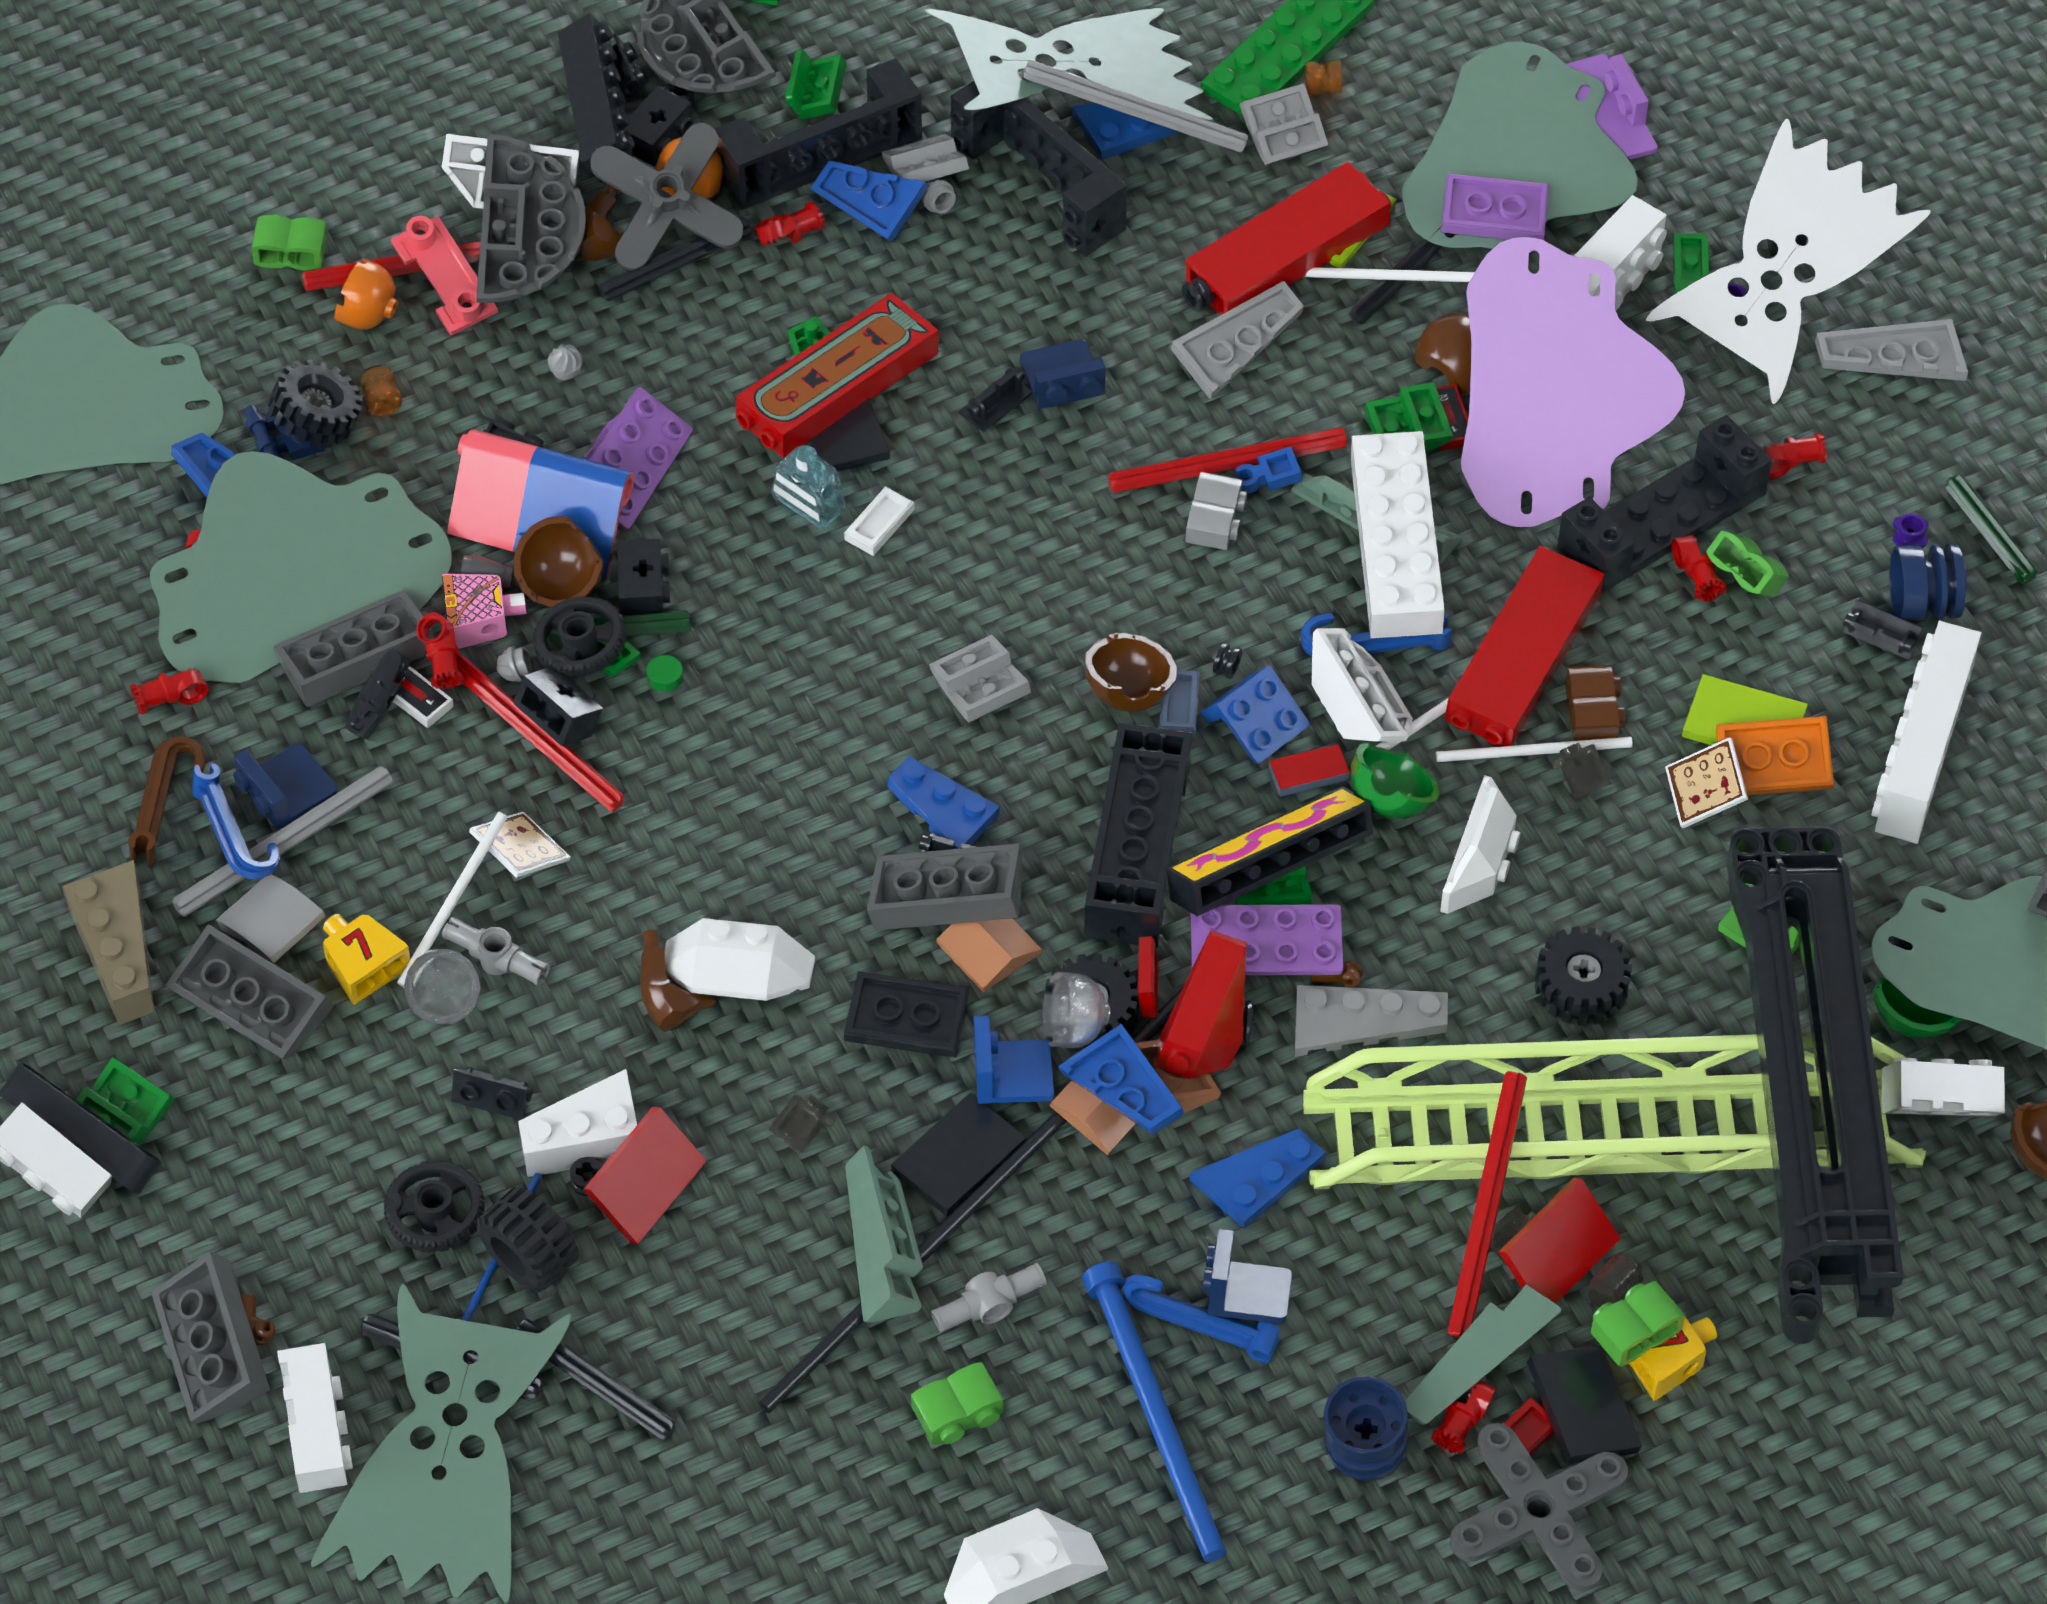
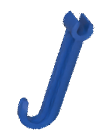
M1332 613L1320 614L1310 618L1305 622L1301 630V645L1304 651L1311 657L1313 631L1316 628L1332 624L1334 622V615ZM1444 614L1443 634L1370 638V632L1351 634L1350 640L1362 646L1369 654L1429 645L1435 650H1444L1450 646L1452 629L1447 628L1448 615Z
M211 763L210 773L205 775L201 772L199 765H195L192 794L195 798L202 801L229 866L233 871L245 878L261 879L271 875L277 870L280 863V853L275 843L268 844L267 853L269 860L264 862L254 861L251 858L219 783L220 768L215 763Z
M1132 1275L1127 1278L1123 1287L1124 1295L1128 1303L1135 1309L1245 1348L1247 1355L1257 1362L1264 1364L1270 1362L1280 1339V1336H1278L1280 1328L1275 1324L1259 1322L1256 1327L1233 1318L1208 1315V1309L1157 1293L1161 1292L1164 1283L1160 1280L1143 1275Z

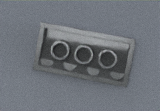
M402 590L273 646L296 692L306 707H309L366 682L371 672L375 671L380 660L383 659V655L389 649L398 650L409 659V662L426 656L425 644L417 636V625L423 615L406 592ZM430 627L428 632L429 639L435 638L432 627Z
M1017 843L877 856L867 912L874 930L1018 918L1022 887L1021 845Z
M209 924L165 984L174 993L284 1061L302 1046L334 1007L325 995Z
M208 1252L151 1291L191 1423L198 1424L224 1415L253 1401L270 1390L229 1259Z

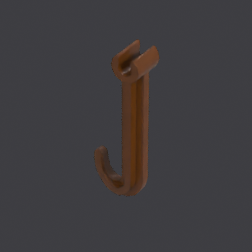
M182 736L172 737L164 740L157 746L154 752L136 829L129 838L130 861L134 860L135 864L140 853H147L148 867H151L156 862V842L177 756L182 752L193 754L195 757L194 767L199 765L201 772L203 773L205 752L202 746L194 739Z

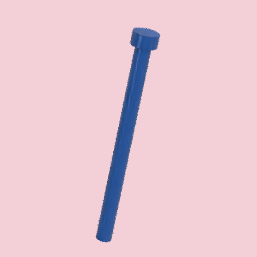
M1111 1261L1094 1265L1082 1275V1281L1088 1296L1091 1299H1098L1203 1560L1205 1562L1218 1560L1226 1554L1225 1547L1120 1290L1124 1287L1125 1280L1116 1262Z

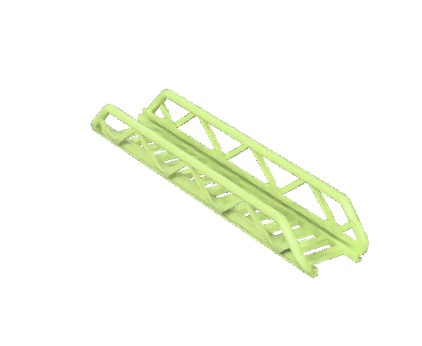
M1811 1032L1802 1033L1803 1048L1813 1047ZM1757 1034L1381 1047L1357 1051L1314 1074L1307 1081L1306 1090L1303 1093L1304 1114L1334 1113L1339 1162L1338 1166L1331 1167L1329 1170H1310V1185H1314V1189H1330V1186L1342 1183L1393 1185L1426 1180L1481 1179L1489 1143L1468 1144L1465 1108H1486L1491 1138L1503 1083L1402 1086L1403 1079L1448 1060H1470L1503 1074L1508 1071H1514L1527 1076L1521 1107L1524 1106L1528 1142H1513L1510 1158L1530 1157V1160L1509 1161L1505 1178L1550 1179L1570 1175L1649 1172L1700 1174L1720 1170L1773 1168L1762 1075H1706L1707 1068L1758 1049ZM1871 1037L1874 1057L1889 1065L1894 1063V1058H1906L1904 1055ZM1804 1050L1805 1062L1814 1066V1072H1806L1809 1096H1819L1814 1054ZM1722 1051L1698 1061L1691 1067L1679 1068L1665 1060L1647 1054ZM1621 1054L1662 1071V1077L1554 1081V1074L1600 1055ZM1571 1056L1545 1067L1538 1073H1524L1514 1066L1496 1060L1501 1058ZM1419 1061L1393 1072L1386 1078H1371L1367 1074L1356 1070L1369 1063ZM1876 1070L1882 1114V1070ZM1343 1076L1358 1083V1088L1325 1089L1326 1085ZM1752 1098L1757 1134H1736L1731 1099ZM1693 1100H1714L1719 1135H1697ZM1676 1101L1681 1136L1659 1137L1655 1102ZM1638 1102L1643 1138H1621L1617 1103ZM1579 1104H1600L1605 1139L1583 1140ZM1562 1105L1567 1140L1545 1141L1541 1106ZM1448 1109L1452 1145H1430L1427 1110ZM1410 1110L1414 1146L1392 1147L1388 1111ZM1372 1112L1376 1148L1367 1150L1354 1157L1350 1113ZM1882 1114L1888 1164L1905 1163L1906 1168L1922 1167L1926 1151L1923 1148L1910 1149L1890 1138L1886 1114ZM1824 1131L1814 1132L1816 1147H1826ZM1751 1149L1746 1152L1738 1153V1150ZM1826 1149L1816 1150L1819 1166L1828 1167ZM1721 1150V1153L1700 1154V1151ZM1661 1152H1683V1155H1662ZM1585 1155H1595L1590 1158H1585ZM1568 1156V1159H1547V1157ZM1442 1160L1437 1163H1432V1161ZM1409 1161H1415V1164H1404V1165H1394V1164H1393V1162H1409Z

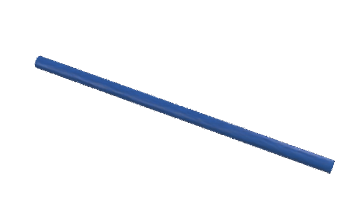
M534 1174L527 1188L528 1191L535 1192L542 1178L540 1174ZM493 1258L461 1320L470 1321L498 1265Z

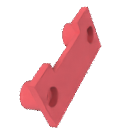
M415 216L408 221L405 232L391 238V244L405 266L417 261L445 306L436 309V314L450 336L498 313V308L494 302L476 303L478 277L439 216L432 219L425 216Z

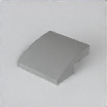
M1304 83L1239 104L1252 140L1265 165L1328 146L1319 114H1314Z
M946 134L882 152L883 159L891 173L909 180L915 179L926 182L969 169L966 156L957 152L954 138Z
M989 635L929 664L930 670L937 682L968 723L1031 693L1029 681L1011 664L1009 652L993 635Z
M271 874L261 879L216 921L221 931L244 941L248 949L274 964L323 920L326 915L321 908L296 888Z

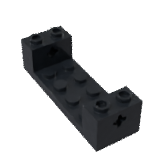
M895 58L885 63L877 64L866 70L867 103L842 114H836L814 125L806 126L791 134L775 138L765 144L761 142L745 117L715 128L718 135L716 150L724 164L722 182L740 210L815 182L829 160L855 166L881 156L883 151L921 140V93L898 59Z
M972 81L951 95L950 137L954 138L957 150L965 152L974 160L1004 140L1011 150H1016L1027 160L1033 169H1038L1049 179L1055 188L1063 191L1062 236L1070 248H1075L1086 257L1126 230L1127 184L1029 100L1023 98L990 108L965 110L964 107L980 94L975 81Z
M1725 415L1699 431L1694 458L1606 511L1589 496L1562 512L1557 548L1566 557L1604 573L1605 576L1601 593H1604L1672 552L1673 539L1689 535L1697 537L1766 495L1772 459L1728 415Z
M1119 723L1085 901L1084 938L1139 945V937L1152 936L1155 940L1156 948H1158L1164 917L1167 868L1170 865L1181 798L1186 794L1190 771L1192 732Z

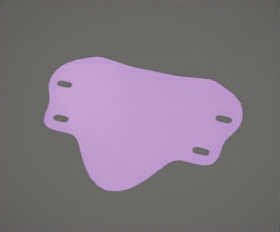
M1518 237L1500 242L1484 257L1468 283L1466 291L1471 331V378L1469 417L1461 457V469L1477 502L1491 518L1509 526L1534 527L1562 516V512L1584 500L1583 481L1588 477L1594 480L1593 500L1604 509L1610 500L1611 466L1615 458L1650 438L1668 425L1682 408L1685 389L1682 377L1674 364L1655 346L1627 327L1618 318L1615 310L1616 277L1608 264L1594 259L1568 255L1541 239ZM1531 251H1537L1540 256L1539 271L1535 274L1531 273L1528 269L1529 253ZM1592 273H1596L1600 277V292L1597 296H1592L1589 293V276ZM1524 491L1532 494V510L1530 514H1523L1521 512V495Z

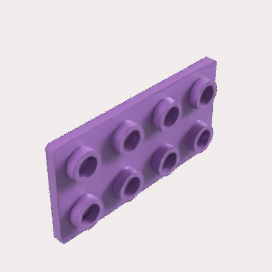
M1600 54L1566 64L1573 69L1599 79L1605 86V95L1595 115L1596 123L1622 150L1628 160L1657 152L1658 146L1645 124L1649 101L1622 54L1609 57V59L1606 54ZM1582 85L1579 88L1576 99L1584 101L1589 94L1590 87Z
M638 387L633 392L621 412L604 426L583 458L634 473L633 490L628 503L621 508L618 526L623 530H628L693 431L690 425L642 387Z
M1221 905L1200 916L1190 913L1192 968L1210 930H1214L1247 942L1246 975H1340L1343 973L1340 905Z

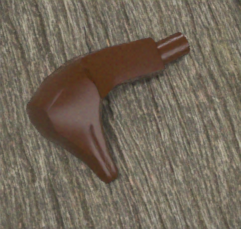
M609 184L605 186L603 191H599L585 209V233L579 249L584 260L597 261L605 258H615V249L622 237L606 219L616 205L617 199L615 197L618 189Z
M656 930L645 931L643 933L645 948L641 956L640 975L642 999L649 1017L661 1030L666 1032L677 1029L700 1010L714 1006L716 998L714 995L691 993L675 984H671L665 973V947H660L658 932Z

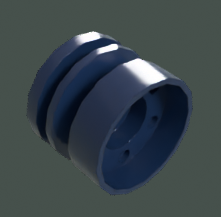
M1947 543L1943 550L1939 544H1932L1929 548L1927 561L1922 547L1919 545L1895 546L1892 549L1889 586L1892 609L1895 616L1907 621L1923 620L1928 604L1935 619H1942L1945 616V612L1950 619L1960 618L1963 615L1967 577L1962 552L1958 544Z
M1371 1376L1355 1377L1339 1384L1328 1396L1324 1408L1326 1452L1332 1464L1347 1477L1361 1481L1377 1480L1393 1473L1404 1461L1408 1449L1407 1407L1399 1390L1387 1381ZM1364 1434H1370L1369 1439H1363Z

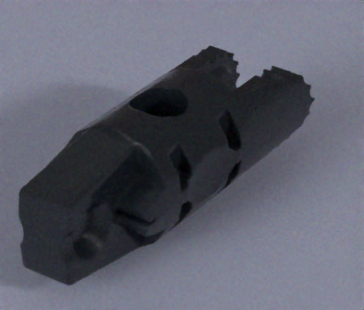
M389 649L383 655V659L380 660L375 671L371 672L353 705L345 728L362 739L367 740L384 718L401 688L400 684L406 675L408 667H410L409 659L398 650Z

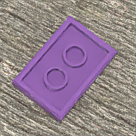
M1447 173L1441 232L1499 239L1529 237L1544 240L1549 184Z

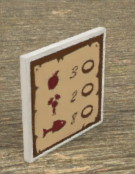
M1730 737L1665 766L1679 823L1682 828L1748 800L1735 747Z
M524 812L507 816V820L488 850L516 878L567 862L571 857ZM492 821L471 827L469 833L480 842Z

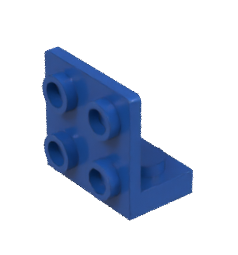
M1270 665L1252 672L1200 711L1208 724L1218 719H1221L1223 723L1226 722L1254 764L1261 763L1310 724Z
M974 1016V1052L978 1104L1052 1101L1054 1099L1050 1041H998V1032L990 1031L989 1016Z

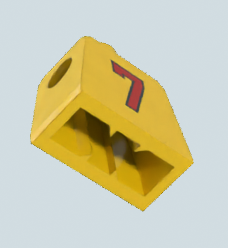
M335 914L324 923L323 930L329 935L323 942L326 961L353 1005L403 973L410 961L408 945L369 915H361L348 924L340 914Z
M1685 1317L1682 1330L1675 1336L1656 1347L1650 1348L1641 1357L1629 1363L1653 1401L1661 1398L1700 1371L1706 1356L1704 1344L1717 1338L1715 1326L1708 1317L1692 1324Z

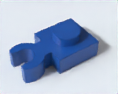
M1291 446L1258 456L1259 465L1243 464L1236 468L1238 479L1251 478L1242 482V491L1247 492V494L1257 491L1260 485L1266 484L1268 490L1272 491L1303 481L1301 470Z

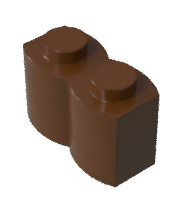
M1611 665L1568 667L1566 694L1573 741L1618 738L1619 728L1625 727L1624 706H1618L1616 699L1621 696L1620 677L1613 675Z

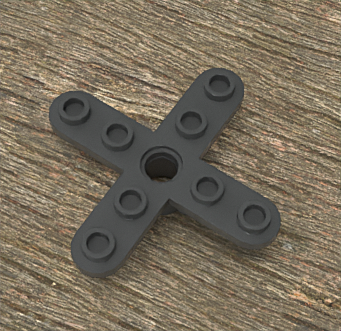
M705 123L692 125L685 132L663 170L659 172L612 146H602L592 154L590 159L591 170L597 178L642 203L615 249L616 261L623 269L635 271L644 267L673 221L722 248H731L741 241L743 224L740 219L691 191L718 146V135L710 125ZM663 187H670L676 193L671 197H664L658 191Z
M1500 1423L1485 1426L1478 1435L1477 1448L1509 1499L1456 1525L1450 1536L1452 1552L1464 1561L1473 1562L1523 1539L1531 1544H1540L1563 1581L1570 1588L1577 1591H1588L1596 1587L1602 1577V1564L1570 1514L1622 1488L1628 1477V1466L1625 1460L1612 1452L1599 1453L1546 1480L1516 1433L1510 1427ZM1539 1513L1544 1515L1545 1517H1535L1531 1514Z

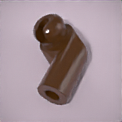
M1349 960L1343 962L1342 974L1311 975L1310 980L1311 982L1343 984L1351 988L1360 984L1363 970L1359 964Z
M249 1294L241 1295L256 1345L270 1343L276 1331L274 1324L270 1320L266 1323L263 1319L256 1316L255 1296Z

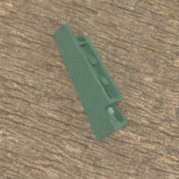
M1305 473L1302 476L1303 481L1297 482L1292 487L1291 492L1358 530L1354 491L1326 475L1316 477L1309 473ZM1434 525L1439 564H1442L1461 542L1462 537Z
M863 1146L846 1163L845 1168L863 1321L872 1323L915 1313L922 1308L910 1276L915 1277L923 1269L900 1180L892 1171L883 1175L874 1165L871 1154L872 1150L867 1146Z
M1527 1284L1504 1311L1490 1302L1405 1400L1407 1415L1421 1425L1428 1424L1559 1315L1561 1308Z

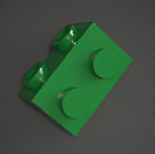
M804 49L796 50L785 97L788 106L793 108L800 120L827 115L837 111L847 64L841 54L811 61Z

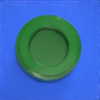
M660 655L653 658L647 665V681L653 689L662 692L672 691L682 683L683 669L681 662L677 658L670 655Z

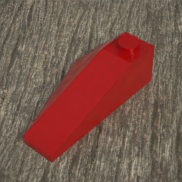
M1210 930L1159 1037L1154 1067L1187 1079L1230 1068L1243 1041L1247 942Z

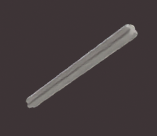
M1029 60L1024 69L1023 77L1026 80L1236 152H1242L1247 144L1248 135L1244 132L1040 62Z
M382 766L377 767L249 849L251 858L257 862L269 860L267 853L269 843H275L279 849L280 856L390 786L393 782L390 773ZM226 864L174 897L172 903L180 915L183 917L188 916L244 880L245 877L233 871L229 864Z

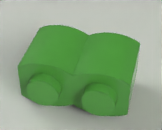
M277 214L259 216L252 243L253 263L265 268H284L288 266L302 271L322 268L328 239L326 222L313 217L290 219Z
M1720 531L1706 550L1710 560L1717 567L1724 571L1732 572L1736 581L1749 592L1774 597L1789 578L1786 569L1780 562L1772 557L1762 555L1758 545L1744 535Z
M1656 1281L1646 1285L1642 1283L1635 1285L1626 1293L1625 1300L1614 1304L1611 1302L1605 1303L1593 1315L1590 1333L1619 1367L1635 1361L1650 1348L1666 1342L1682 1330L1685 1314Z
M982 1362L966 1366L949 1377L929 1383L911 1394L912 1409L932 1445L941 1443L946 1445L952 1444L961 1439L967 1429L978 1426L980 1428L991 1426L1004 1412L1003 1399Z

